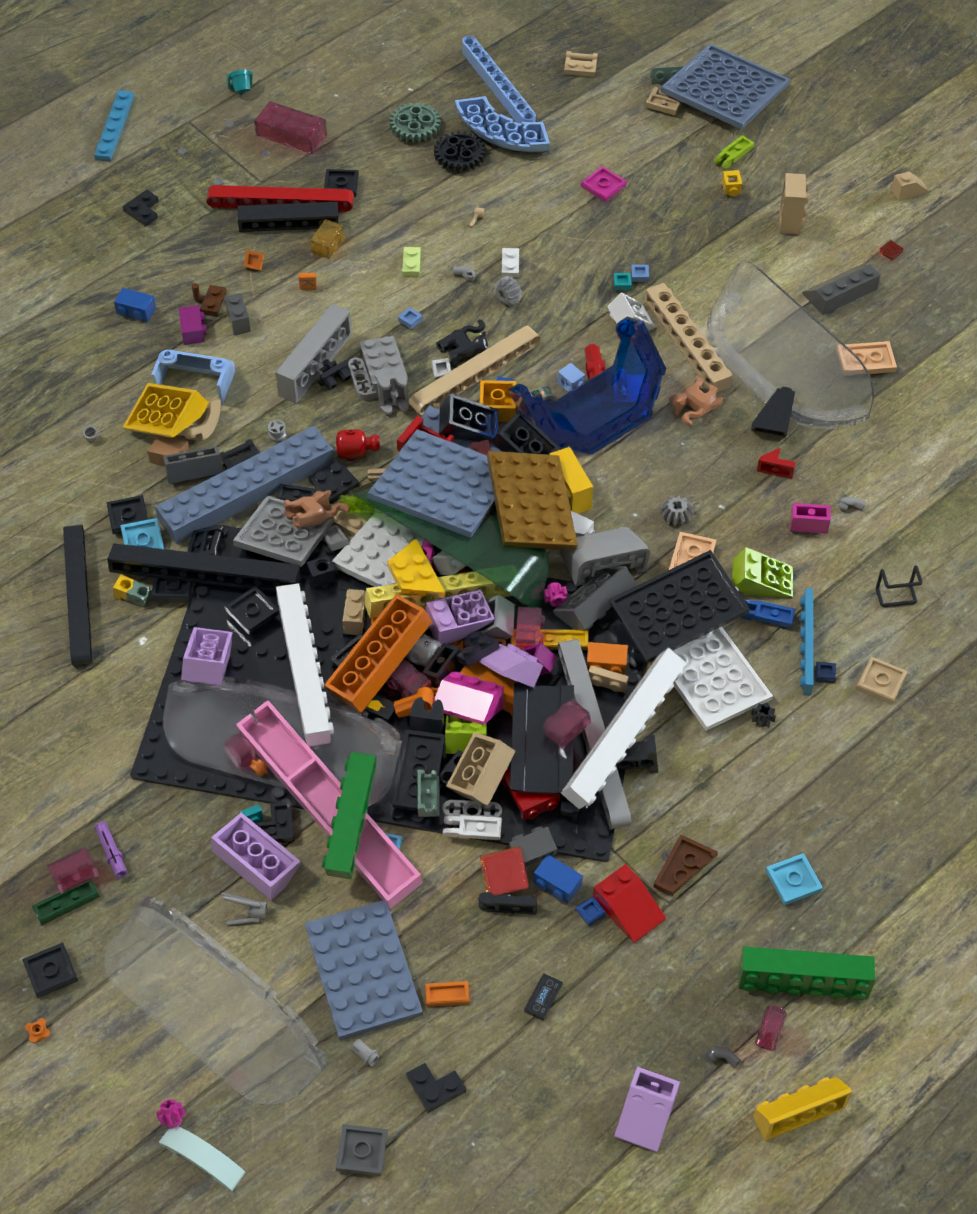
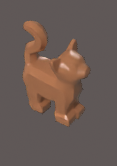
M696 377L694 384L686 387L681 393L670 395L669 397L671 407L676 410L675 417L680 414L685 405L695 410L686 412L682 416V421L687 426L693 424L689 418L698 419L711 410L716 409L723 402V397H716L717 387L711 385L707 393L702 391L701 387L703 386L704 379Z
M330 490L325 492L317 491L311 497H302L295 501L284 500L285 515L288 519L293 518V524L296 528L319 525L325 520L335 517L340 510L348 513L350 508L345 503H337L331 508L329 505Z

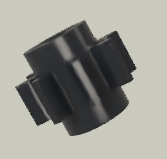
M758 703L757 709L752 708V722H756L759 728L765 726L769 728L770 722H775V708H771L769 703Z

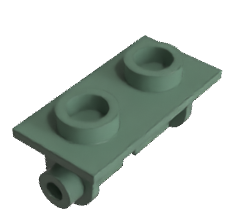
M683 66L652 68V71H650L652 84L666 83Z

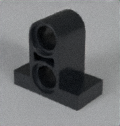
M646 735L647 741L635 742L629 749L627 748L624 759L619 763L617 762L618 767L623 770L650 768V773H658L655 735Z

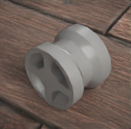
M273 420L268 424L269 439L272 442L279 443L286 439V426L283 421Z

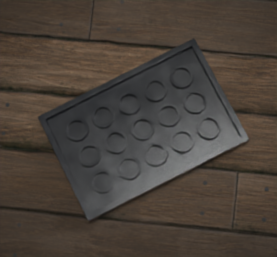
M711 550L609 599L611 607L646 664L655 660L667 648L673 651L750 612L749 607Z

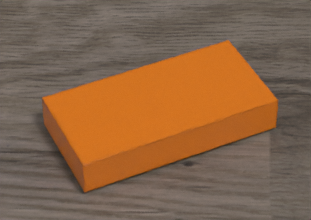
M468 981L425 984L426 1007L470 1004Z

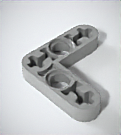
M360 358L350 359L348 368L357 397L363 401L379 398L377 389H373L363 360ZM364 377L365 380L357 381L356 378Z

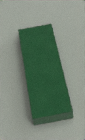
M88 878L32 905V908L42 926L100 896L91 878Z

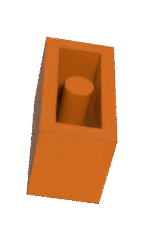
M589 642L587 655L588 672L590 666H595L625 675L628 645Z

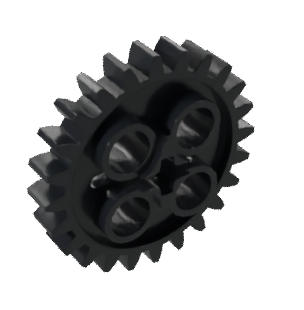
M457 131V134L451 132L450 136L445 134V138L440 137V141L437 140L436 145H434L435 161H438V165L442 164V168L448 167V171L454 169V172L460 170L462 173L463 169H466L467 172H469V168L475 170V166L480 167V163H484L486 158L485 142H482V138L478 139V135L472 136V133L467 135L466 131L463 134H460V131Z

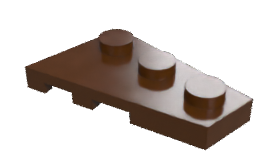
M680 834L653 887L673 896L718 855V851Z

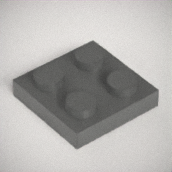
M343 1124L336 1171L382 1176L388 1129Z

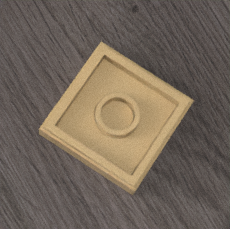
M871 657L856 689L893 704L908 671Z

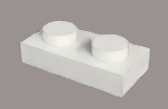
M502 248V277L512 276L513 278H519V248Z

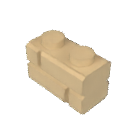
M347 590L342 621L345 634L359 635L361 633L363 635L366 615V591Z

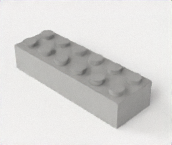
M331 304L328 309H325L321 318L314 323L312 329L305 334L303 340L295 346L294 351L286 357L285 362L276 369L275 376L277 379L278 396L293 403H298L322 373L320 368L324 367L323 361L328 359L331 362L351 337L352 330L349 310L335 304Z

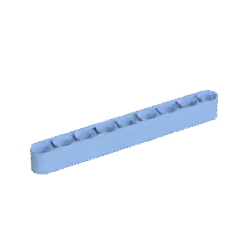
M465 36L462 39L463 55L516 123L521 124L522 121L536 122L535 112L477 39L473 36Z

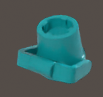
M243 69L227 74L226 84L228 89H234L237 94L249 92L252 85V71Z

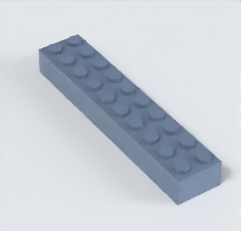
M312 426L155 506L158 521L175 544H178L190 538L194 530L213 526L265 499L267 496L277 493L280 483L292 485L333 463V448L317 428Z

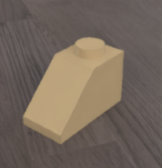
M910 171L894 175L891 190L898 201L923 195L929 191L922 180Z

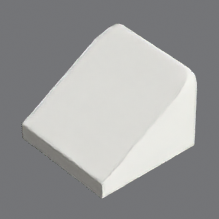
M449 358L431 361L434 378H440L451 372Z

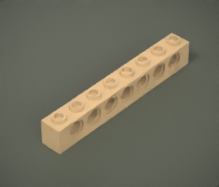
M665 283L647 288L645 302L698 376L704 379L706 387L709 388V386L713 385L718 388L717 392L730 388L733 378L731 371L725 367L723 360L717 356L713 346L709 345L705 335L701 334L698 330L697 324L693 323L690 319L688 312L682 308L680 301L674 297L672 290Z

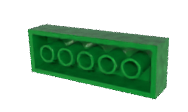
M743 946L739 962L738 989H744L748 992L761 990L767 993L787 992L790 995L809 994L813 997L825 995L836 999L851 997L855 1000L869 999L875 982V956Z

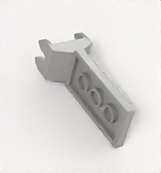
M394 336L359 342L373 389L378 391L382 412L386 415H391L394 406H398L404 413L409 410L408 377Z

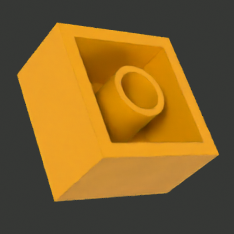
M480 380V404L498 409V422H509L515 416L516 381Z

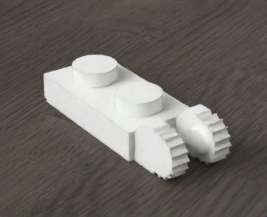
M466 815L444 817V823L448 825L460 824L459 828L443 829V835L446 837L459 836V838L500 840L502 818Z

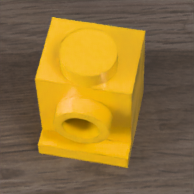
M739 170L723 171L721 184L725 195L737 196L741 194L742 180Z

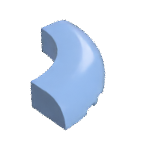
M486 96L455 100L456 109L463 122L476 135L487 142L520 152L549 151L550 142L543 122L522 121L521 124L513 122L511 118L502 114L498 115L488 102Z

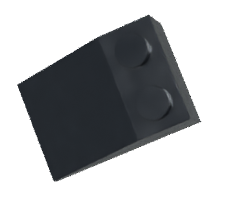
M451 393L440 403V435L449 437L451 434L454 436V439L481 441H492L497 435L498 409Z

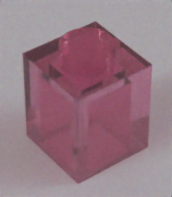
M238 733L224 743L225 754L239 770L251 765L252 759H256L255 749L241 733Z

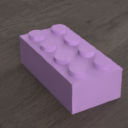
M194 627L183 657L181 680H185L188 683H206L209 686L222 685L231 653L233 632Z

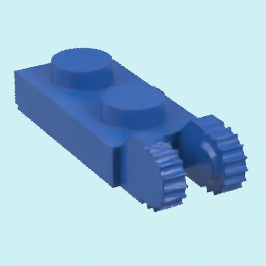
M744 600L750 612L741 618L746 620L754 619L760 622L792 628L795 608L763 601Z

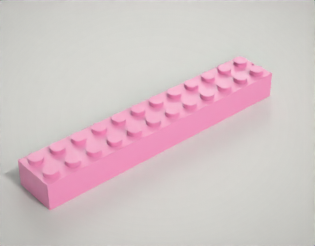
M267 700L254 710L258 721L257 724L251 714L236 724L239 734L327 836H332L333 829L331 828L333 816L337 815L336 800L337 797H341V783ZM366 813L354 868L391 909L423 883L422 877Z

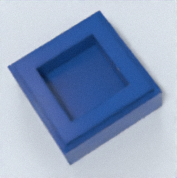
M594 897L576 907V911L588 926L606 916V912Z

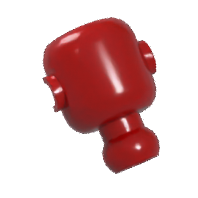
M359 429L340 430L336 434L337 456L354 461L356 458L364 457L366 450L377 452L380 450V437L378 435L366 437L365 432Z

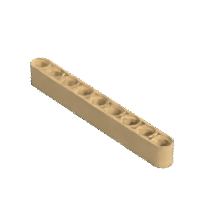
M524 326L413 394L409 399V405L419 415L423 416L429 406L439 407L440 403L450 393L454 395L462 393L480 380H483L535 348L539 344L541 337L529 326Z

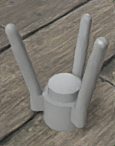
M225 892L221 893L223 900L247 905L248 915H252L251 918L228 921L226 925L250 922L259 923V918L265 919L267 902L255 901Z

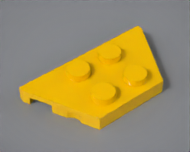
M417 539L413 540L387 561V567L401 594L426 596L427 593L438 594V597H445V591Z

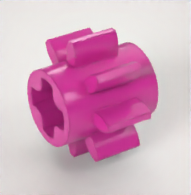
M551 583L547 586V589H544L545 602H550L552 606H560L567 600L566 586L561 587L560 583Z
M174 1099L162 1102L160 1105L161 1110L156 1111L161 1126L166 1125L167 1128L179 1126L182 1123L181 1117L186 1116L181 1102H176Z

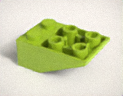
M745 547L733 558L732 583L739 589V592L746 595L792 598L793 566Z
M447 714L445 754H456L458 750L464 752L474 732L486 736L487 723L482 725Z

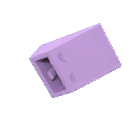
M481 590L426 602L425 610L433 621L429 628L434 639L440 642L441 645L443 643L457 642L495 620Z
M637 1067L614 1137L657 1153L680 1082Z

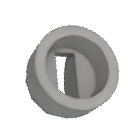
M87 426L83 430V436L87 441L93 442L98 437V431L94 426Z

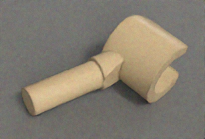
M475 208L474 217L468 225L470 228L473 227L478 218H484V208Z

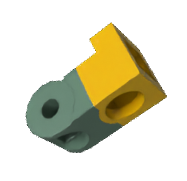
M122 574L113 586L114 598L119 600L123 598L130 602L132 601L138 606H145L151 596V589L148 586Z

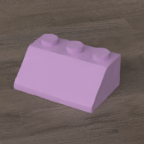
M509 643L508 646L499 644V649L478 661L502 676L531 687L535 686L543 667L542 664L536 662L538 658Z

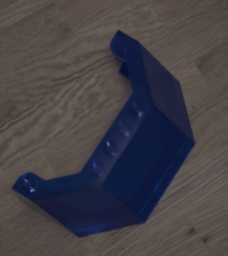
M628 316L620 320L615 328L620 343L613 365L554 402L543 399L540 394L531 396L528 388L523 384H516L509 388L508 391L517 408L556 445L563 448L570 447L571 450L593 455L652 418L653 406L658 398L661 389L660 383L663 375H665L666 367L643 321Z

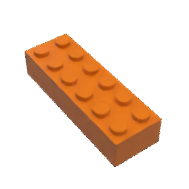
M396 594L324 684L330 694L359 713H362L433 622L426 610Z

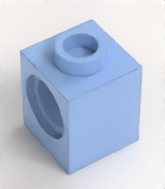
M570 363L558 371L557 383L569 394L573 395L585 387V374Z

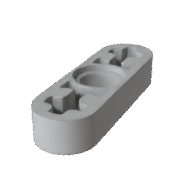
M448 800L442 807L443 817L466 815L502 818V807L496 802H489L488 806L475 801ZM450 808H454L453 813H449ZM469 808H476L478 813L476 815H469L466 811ZM481 809H484V815H481ZM491 810H495V815H490Z

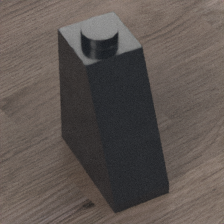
M789 387L777 388L752 422L751 431L787 437L795 391H792Z

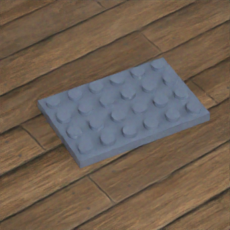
M384 900L304 923L339 1040L423 1015L389 907Z

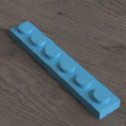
M118 90L94 154L95 160L111 162L134 99V92Z
M805 588L804 596H800V607H803V611L800 612V623H803V627H800V638L803 639V643H800V654L803 655V659H800V671H803V675H800V687H803V695H811L813 689V589Z

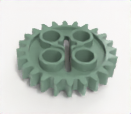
M410 102L409 106L404 104L403 108L398 106V110L394 109V113H391V118H389L392 134L395 133V137L400 136V140L405 138L406 142L412 140V143H414L415 140H418L421 143V139L427 141V137L433 139V135H437V132L440 131L441 116H439L438 111L435 112V108L431 109L430 105L425 107V103L419 105L416 102L413 105Z

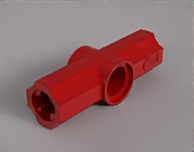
M589 344L584 348L586 375L590 379L591 390L596 394H601L607 390L605 362L601 358L600 347L596 344Z

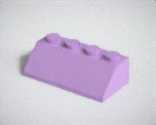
M242 813L211 837L212 852L270 900L286 888L301 864L299 859Z

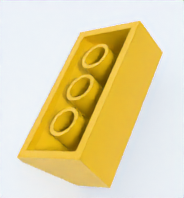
M826 1077L819 1080L814 1086L809 1087V1085H806L791 1095L785 1093L773 1102L765 1101L757 1105L753 1117L766 1141L846 1109L852 1091L839 1078L829 1079Z

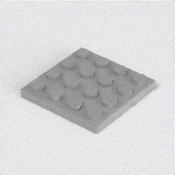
M267 496L234 538L233 546L302 567L324 534L334 523V517L325 520L319 525L296 528L293 524V518L288 519L285 515L284 500Z

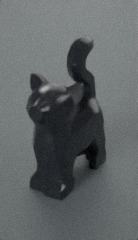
M479 319L477 321L478 327L465 326L454 330L451 334L436 342V346L441 353L448 351L449 347L454 348V350L448 353L451 358L450 364L453 368L457 367L458 362L469 359L476 353H482L488 349V342L485 338L486 332H482L486 327L483 320ZM467 332L481 333L474 341H471L466 335Z

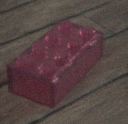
M271 101L268 102L254 120L256 136L310 154L315 152L327 136L326 119Z

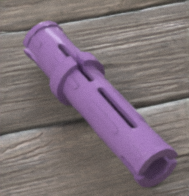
M99 822L94 826V829L106 853V861L111 865L117 879L123 878L128 874L122 860L123 855L118 851L107 823Z

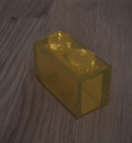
M325 219L310 241L311 253L330 259L332 254L336 253L339 244L345 239L343 225Z

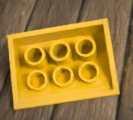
M147 383L122 428L173 438L201 418L209 402L197 390Z

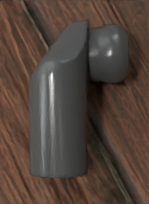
M712 1046L707 1053V1058L712 1062H716L718 1058H723L733 1068L741 1061L727 1047Z

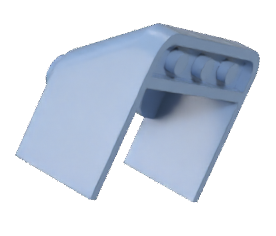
M164 350L159 354L151 376L153 384L162 385L168 368L220 376L217 383V391L223 405L236 370L234 362L229 359Z

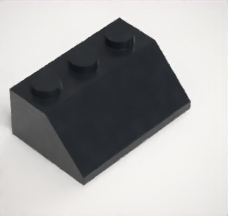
M520 410L491 441L501 452L550 455V453L560 448Z

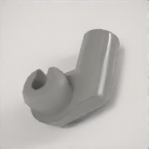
M470 267L453 268V275H462L469 281L476 278V273Z
M844 497L839 500L838 507L846 511L850 505L864 510L866 502L855 497Z

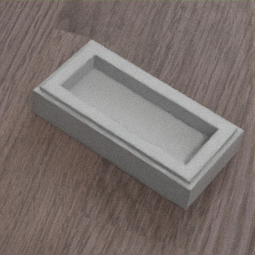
M337 524L332 525L323 536L331 551L349 545L347 537Z

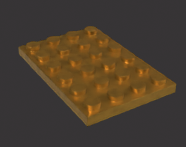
M488 451L486 456L503 546L576 550L578 543L559 455Z

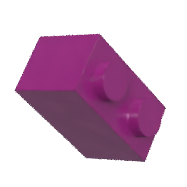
M199 305L178 308L184 345L205 342L204 335H207L206 324L202 325V322H205L204 312H200Z

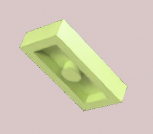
M404 247L403 276H420L421 247Z

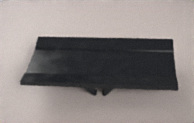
M514 683L512 749L515 750V753L511 759L510 791L562 795V790L573 776L574 685L560 687L535 685L531 687L526 684Z

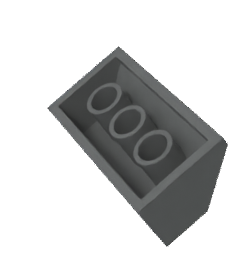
M870 264L856 266L803 291L802 294L822 315H825L877 290L880 274Z
M626 566L601 569L595 574V577L589 579L568 597L562 605L554 609L553 613L574 630H588L593 626L592 623L604 617L606 611L612 608L609 599L635 587L637 584Z

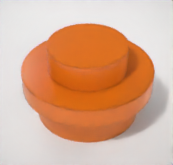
M252 759V764L249 766L252 771L260 777L268 773L266 770L268 766L262 760L258 759L255 761Z

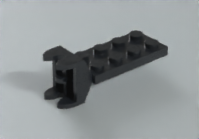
M422 697L417 698L412 705L410 729H405L394 788L393 808L418 811L417 770H424L425 774H431V771L434 770L437 776H439L445 745L444 707L439 699L433 703L430 711L424 709L425 703Z

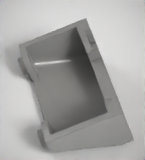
M620 527L614 530L576 537L578 543L576 550L560 549V554L575 586L584 585V579L589 575L595 577L596 570L628 564L629 568L632 569L634 567L637 573L646 571L650 555L648 546L628 527Z

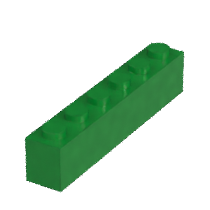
M351 752L350 759H346L345 771L347 772L345 778L342 777L340 784L342 793L341 797H337L336 809L338 811L337 815L333 816L331 823L333 833L332 836H328L327 848L329 850L328 854L324 855L322 861V868L325 869L327 876L352 880L377 768L376 755Z

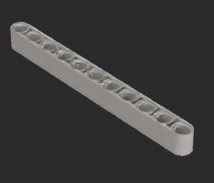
M579 640L558 642V652L567 684L574 685V708L587 753L589 754L605 731L604 723ZM616 767L615 772L605 779L606 785L599 791L610 829L627 827L632 824L631 814Z

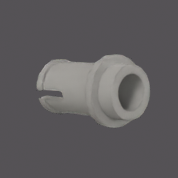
M361 1039L354 1042L352 1045L354 1047H351V1051L362 1058L365 1065H375L379 1059L378 1052L370 1049Z

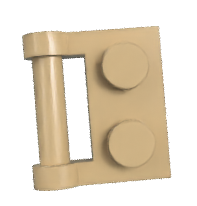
M567 51L564 75L595 77L598 53L581 54Z
M654 87L646 101L645 107L676 115L683 103L662 93L660 88Z

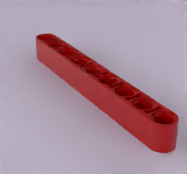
M212 185L208 188L206 203L214 208H238V206L338 202V212H348L353 208L354 193L348 189Z

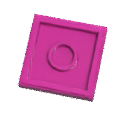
M603 166L581 182L582 188L604 202L627 186L626 180Z

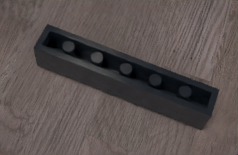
M338 202L238 206L239 232L339 228Z

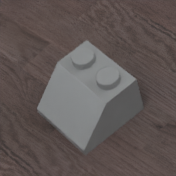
M498 594L486 601L495 620L477 631L491 638H506L507 640L513 637L515 604Z

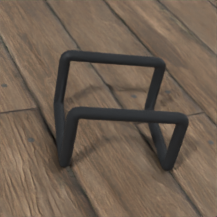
M914 566L909 583L894 585L888 584L884 569L880 570L876 584V593L882 607L917 603L913 586H919L923 583L918 566ZM915 575H917L919 582H914ZM882 578L885 587L888 589L909 587L913 600L883 603L879 589Z

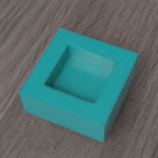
M614 273V290H631V273Z
M259 804L240 811L253 823L264 821Z

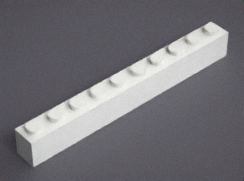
M299 584L276 587L277 601L305 741L308 746L331 743L330 735L334 734L332 722L328 723V719H331L329 707H325V704H327L326 692L321 690L324 689L323 677L318 676V674H321L320 663L315 662V659H318L316 647H312L315 644L314 635L309 633V630H312L311 621L306 619V616H309L308 607L303 605V602H306L305 593L300 591Z
M667 648L658 655L562 790L561 794L578 809L585 805L590 806L595 801V793L602 790L606 785L605 779L615 772L616 763L624 759L626 756L625 750L629 749L636 742L634 737L645 729L646 725L644 723L646 720L649 721L654 716L655 707H659L665 700L664 694L671 691L674 687L673 681L679 679L684 671L682 669L686 663L670 648Z

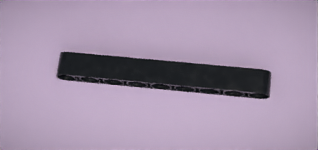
M82 524L64 526L63 536L72 666L93 664L84 528Z

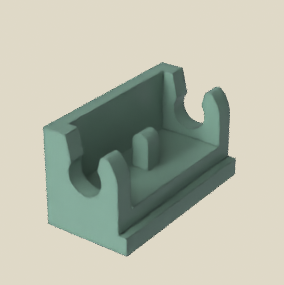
M417 770L419 817L440 816L439 776H437L434 770L431 771V774H425L424 770Z

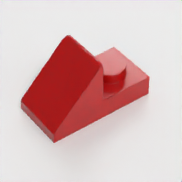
M781 448L759 457L757 472L793 479L796 462L779 459Z

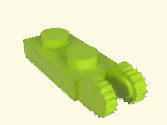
M741 135L716 156L714 163L720 164L723 162L722 168L726 170L732 163L753 149L755 143Z

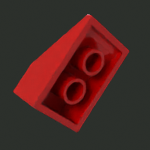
M624 864L593 889V897L633 943L666 920L665 915L640 878L627 864Z

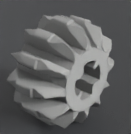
M512 276L502 277L494 284L496 297L504 305H514L522 298L520 285L517 284V280H514Z
M679 495L677 498L671 496L669 499H665L661 507L663 520H667V524L673 523L674 526L677 524L683 526L685 522L689 523L690 517L693 514L691 502H687L686 497L681 499Z

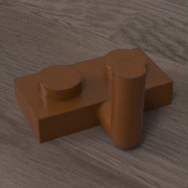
M192 284L194 300L202 302L200 312H204V315L217 317L224 297L227 294L226 287L210 285L206 295L203 296L200 295L198 284Z

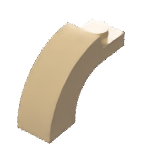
M205 398L209 403L201 418L177 435H182L186 439L192 440L208 438L218 423L221 399Z

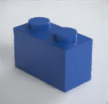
M122 288L114 301L116 314L145 322L149 321L156 309L153 295Z
M547 855L535 870L533 882L539 889L547 890L557 900L565 901L569 904L582 886L583 875L552 856Z

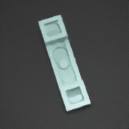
M179 1126L169 1128L159 1141L160 1145L175 1155H181L211 1175L213 1180L231 1192L245 1174L241 1167L219 1150Z

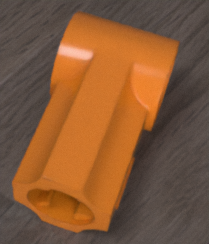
M422 687L417 690L416 694L395 701L394 708L399 718L409 716L414 701L419 697H422L425 703L424 709L430 711L433 705L434 692L430 688Z

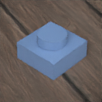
M631 265L632 282H649V265Z
M410 307L398 316V322L409 329H413L423 320L422 315Z

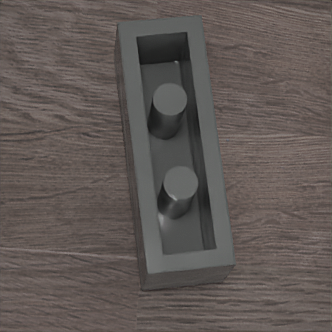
M217 446L163 456L169 484H177L186 480H197L206 476H216L223 472L221 456Z

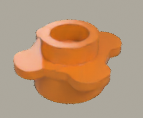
M40 1018L34 1023H28L25 1026V1030L30 1035L29 1041L32 1043L43 1041L50 1035V1030L46 1028V1020L44 1018Z

